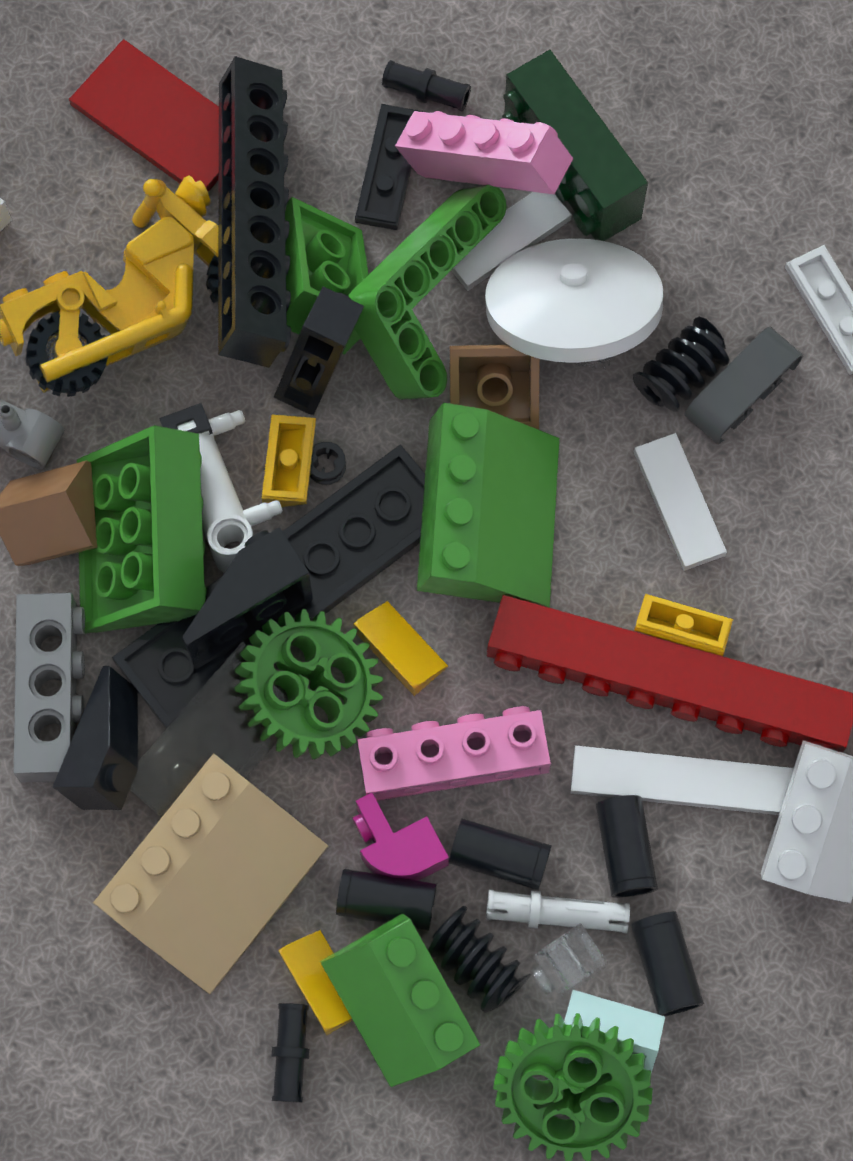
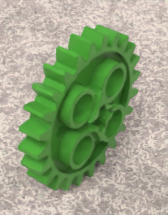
M302 609L295 616V620L289 612H285L278 618V624L273 619L267 621L262 626L263 632L257 630L249 638L253 646L247 645L240 652V655L247 662H243L236 667L235 673L245 677L246 680L241 681L234 688L236 692L247 694L248 699L239 705V709L253 710L255 715L248 722V726L252 727L261 723L265 729L260 739L265 741L272 735L278 738L276 751L278 752L283 750L288 744H292L294 758L304 754L307 747L312 760L323 755L324 749L330 757L341 751V745L346 749L357 742L355 735L362 737L370 730L365 722H371L378 716L377 711L371 705H376L383 699V696L373 691L372 688L381 683L383 677L372 675L369 671L378 663V659L364 658L363 653L370 644L365 642L356 645L353 642L357 633L356 628L351 629L346 634L341 632L342 619L339 617L332 624L327 625L324 611H320L312 621H310L306 609ZM290 646L298 647L303 652L305 662L298 661L293 657ZM274 664L277 665L280 671H277L274 668ZM331 667L338 668L343 673L345 683H340L334 679L331 674ZM273 685H278L285 690L288 697L287 702L281 701L275 696ZM338 697H341L344 700V704H342L341 700ZM314 706L321 707L326 712L328 723L317 719L314 714Z
M579 1013L575 1014L572 1025H565L561 1015L555 1014L553 1027L549 1028L539 1018L536 1020L534 1034L521 1028L518 1041L507 1042L505 1056L499 1057L496 1070L498 1073H496L493 1089L497 1090L495 1106L504 1108L501 1120L503 1124L516 1122L513 1132L515 1139L527 1134L530 1136L528 1150L533 1151L543 1144L547 1146V1159H551L556 1151L560 1150L564 1152L565 1161H572L574 1152H581L585 1161H591L592 1151L598 1150L607 1159L610 1158L611 1143L624 1150L627 1147L628 1135L634 1137L640 1135L641 1122H647L649 1115L648 1105L652 1103L653 1089L649 1087L652 1074L650 1070L644 1069V1053L631 1055L634 1046L632 1038L620 1043L617 1041L619 1027L614 1026L604 1033L600 1031L601 1023L598 1017L587 1027L583 1026ZM575 1058H588L593 1062L587 1064L580 1063ZM543 1075L547 1077L549 1080L541 1081L533 1078L532 1076ZM607 1097L614 1100V1102H602L597 1098ZM562 1114L571 1119H559L554 1115Z

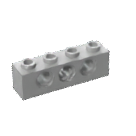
M72 593L16 594L14 775L20 783L55 782L75 734L76 723L80 722L85 710L83 695H76L77 678H84L85 676L84 652L77 651V634L85 633L84 607H77ZM54 635L62 637V643L56 650L51 652L41 650V644L47 637ZM51 679L62 681L61 689L55 695H40V689L46 681ZM52 723L61 725V732L56 739L52 741H42L39 739L40 732L46 725Z

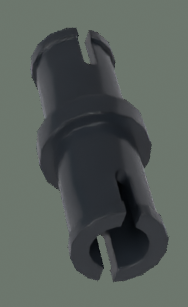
M392 60L387 63L382 78V85L385 88L389 87L414 95L417 101L427 103L430 100L456 108L459 111H464L471 92L470 84H463L437 76L436 71L429 68L421 71L395 63Z
M279 1003L277 1047H272L271 1057H276L272 1101L302 1103L304 1059H309L310 1049L305 1048L309 1005Z

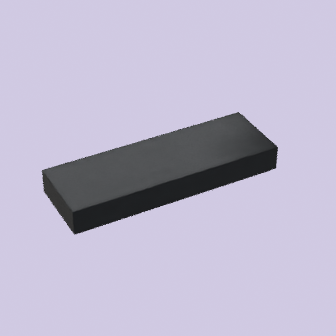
M381 104L355 215V223L398 230L412 167L395 145L413 112L423 111Z

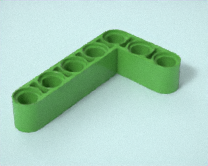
M484 185L454 192L348 295L351 300L364 306L355 326L357 334L391 392L401 400L438 397L446 388L447 372L445 366L412 309L502 221L507 207L504 193L499 187Z

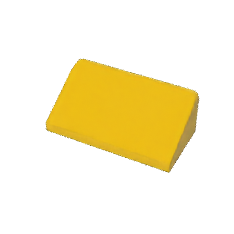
M271 415L261 498L263 503L278 500L281 507L307 504L316 418Z
M645 594L634 631L723 656L733 619Z
M388 601L353 623V628L357 629L356 634L364 643L368 642L370 644L369 648L413 696L418 694L448 667L441 657Z
M321 930L298 939L278 950L326 1036L352 1021L351 1016L320 963L323 959L334 954Z

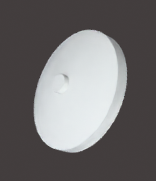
M594 239L553 240L525 248L507 258L495 269L486 287V314L495 334L507 345L521 353L554 362H590L624 353L643 342L655 330L663 311V286L655 268L642 256L623 246Z

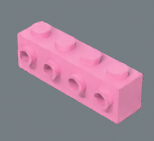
M414 111L395 145L416 173L425 178L491 185L493 187L555 194L573 160L571 154L558 138L556 130L545 123H518L505 118L500 119V121L481 119L475 115H467L466 117L454 116L440 111L433 113Z
M520 706L504 710L502 712L503 716L485 719L483 714H469L459 717L456 724L439 726L437 721H425L412 725V731L393 733V729L390 728L369 731L366 733V738L357 739L366 795L373 793L376 800L379 801L547 774L550 771L551 762L541 710L530 712L529 707Z

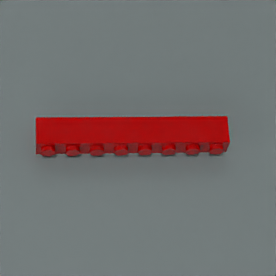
M506 595L502 596L487 647V657L494 658V664L502 669L520 671L522 666L539 671L538 677L551 683L563 684L565 679L582 683V689L593 695L608 696L610 691L627 696L626 701L639 708L652 709L654 704L672 709L671 715L681 720L695 722L698 720V717L716 721L715 727L719 730L731 734H742L743 729L761 734V741L773 746L786 747L788 742L802 745L804 740L843 753L847 747L853 725L852 692Z

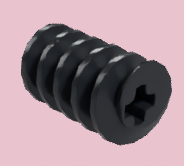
M700 316L694 319L693 326H687L681 331L680 338H673L669 342L668 349L660 350L656 354L655 360L644 364L643 372L639 371L633 374V381L637 389L654 405L666 406L673 412L678 411L680 404L675 397L676 394L685 400H690L692 392L687 385L688 383L701 389L705 386V381L700 374L701 371L709 377H714L717 375V369L712 362L713 360L722 366H726L729 363L730 359L725 351L726 345L721 333L711 322Z
M462 906L434 933L428 952L433 958L445 954L441 962V968L444 971H450L459 967L454 977L456 984L462 985L472 980L467 992L470 998L474 999L486 994L480 1009L487 1013L506 1003L526 983L531 973L517 979L515 974L520 962L515 960L503 965L501 961L507 948L503 946L491 952L488 947L494 935L490 932L477 938L475 933L481 922L476 919L464 924L462 919L468 908Z

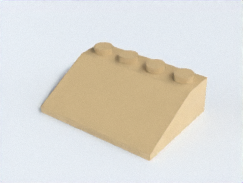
M213 753L93 903L138 940L207 993L211 994L329 846Z

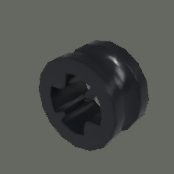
M332 442L315 444L313 446L310 478L321 485H331L338 482L346 471V458L343 450ZM327 454V459L331 455L336 457L333 461V471L326 473L325 468H322L321 472L316 469L319 465L318 457L320 455Z

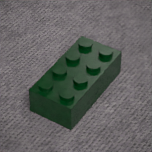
M549 49L506 74V90L503 95L505 109L502 119L505 118L527 124L541 122L551 126L556 130L558 138L573 157L555 195L562 203L568 201L575 211L573 214L574 221L582 234L585 236L591 234L595 240L606 241L641 220L648 186L647 180L553 52Z

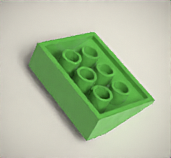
M443 402L429 420L417 591L500 603L502 596L506 595L550 608L560 438L487 409Z
M154 425L77 459V463L86 460L91 462L97 548L79 552L80 607H84L85 633H98L179 621L198 614L206 599L203 560L205 544L202 532L203 498L201 496L200 474L202 457L199 446V434Z

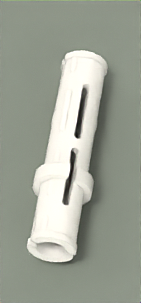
M490 889L488 891L486 920L528 923V928L536 929L538 924L616 931L625 934L628 932L629 926L627 922H629L630 903L622 904L541 896V891L531 890L530 895L498 892Z

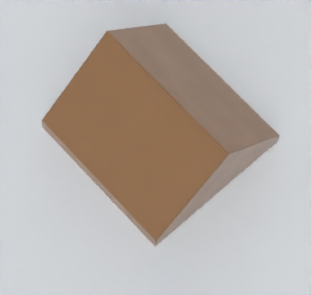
M509 345L450 346L451 404L487 409L539 430V358L521 353Z
M86 460L11 480L1 492L0 536L16 566L31 565L97 548L91 462Z

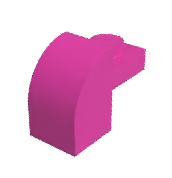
M373 793L356 800L359 814L352 817L353 822L364 843L371 839L374 842L360 850L362 861L372 873L418 881L449 866V857L427 816L393 833Z

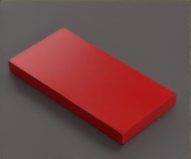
M123 39L69 98L72 107L179 184L184 177L190 175L195 182L201 180L209 192L219 180V106Z

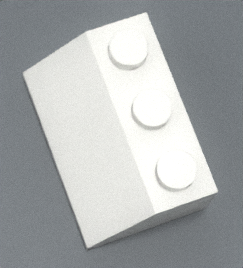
M803 740L760 873L762 880L805 894L851 903L853 898V756Z

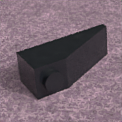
M324 286L322 287L301 329L274 398L314 416L364 308L363 305L351 300L345 294L334 292Z
M103 666L53 784L55 790L82 810H122L138 771V692L129 681L110 666Z

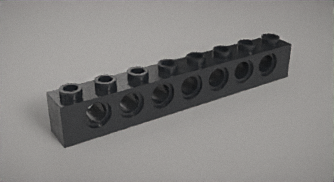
M234 56L219 82L218 355L269 368L278 354L287 350L291 339V327L287 325L286 313L291 300V293L289 290H286V276L290 267V256L285 254V242L290 228L289 221L285 220V207L288 202L289 189L284 186V175L288 166V155L284 153V141L287 135L288 123L283 121L287 90L283 89L282 70Z

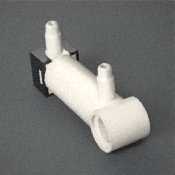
M202 403L159 419L162 427L199 434V446L202 457L200 468L201 496L203 498L202 530L212 553L214 563L220 571L225 573L238 552L245 548V542L254 535L251 526L270 520L273 516L281 514L283 510L278 500L269 503L264 502L243 510L214 439V436L230 431L236 426L245 423L243 412L240 410L232 413L227 412L208 419ZM231 542H242L235 548H224Z

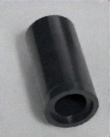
M626 795L598 802L596 809L611 896L613 898H623L648 894L658 890L642 797Z
M462 818L452 846L449 864L539 891L552 845L542 844V842Z
M343 869L337 898L336 915L387 923L395 917L404 914L411 919L416 929L429 931L437 884Z
M677 912L660 913L632 923V930L657 1014L666 1017L702 1006L704 1002Z

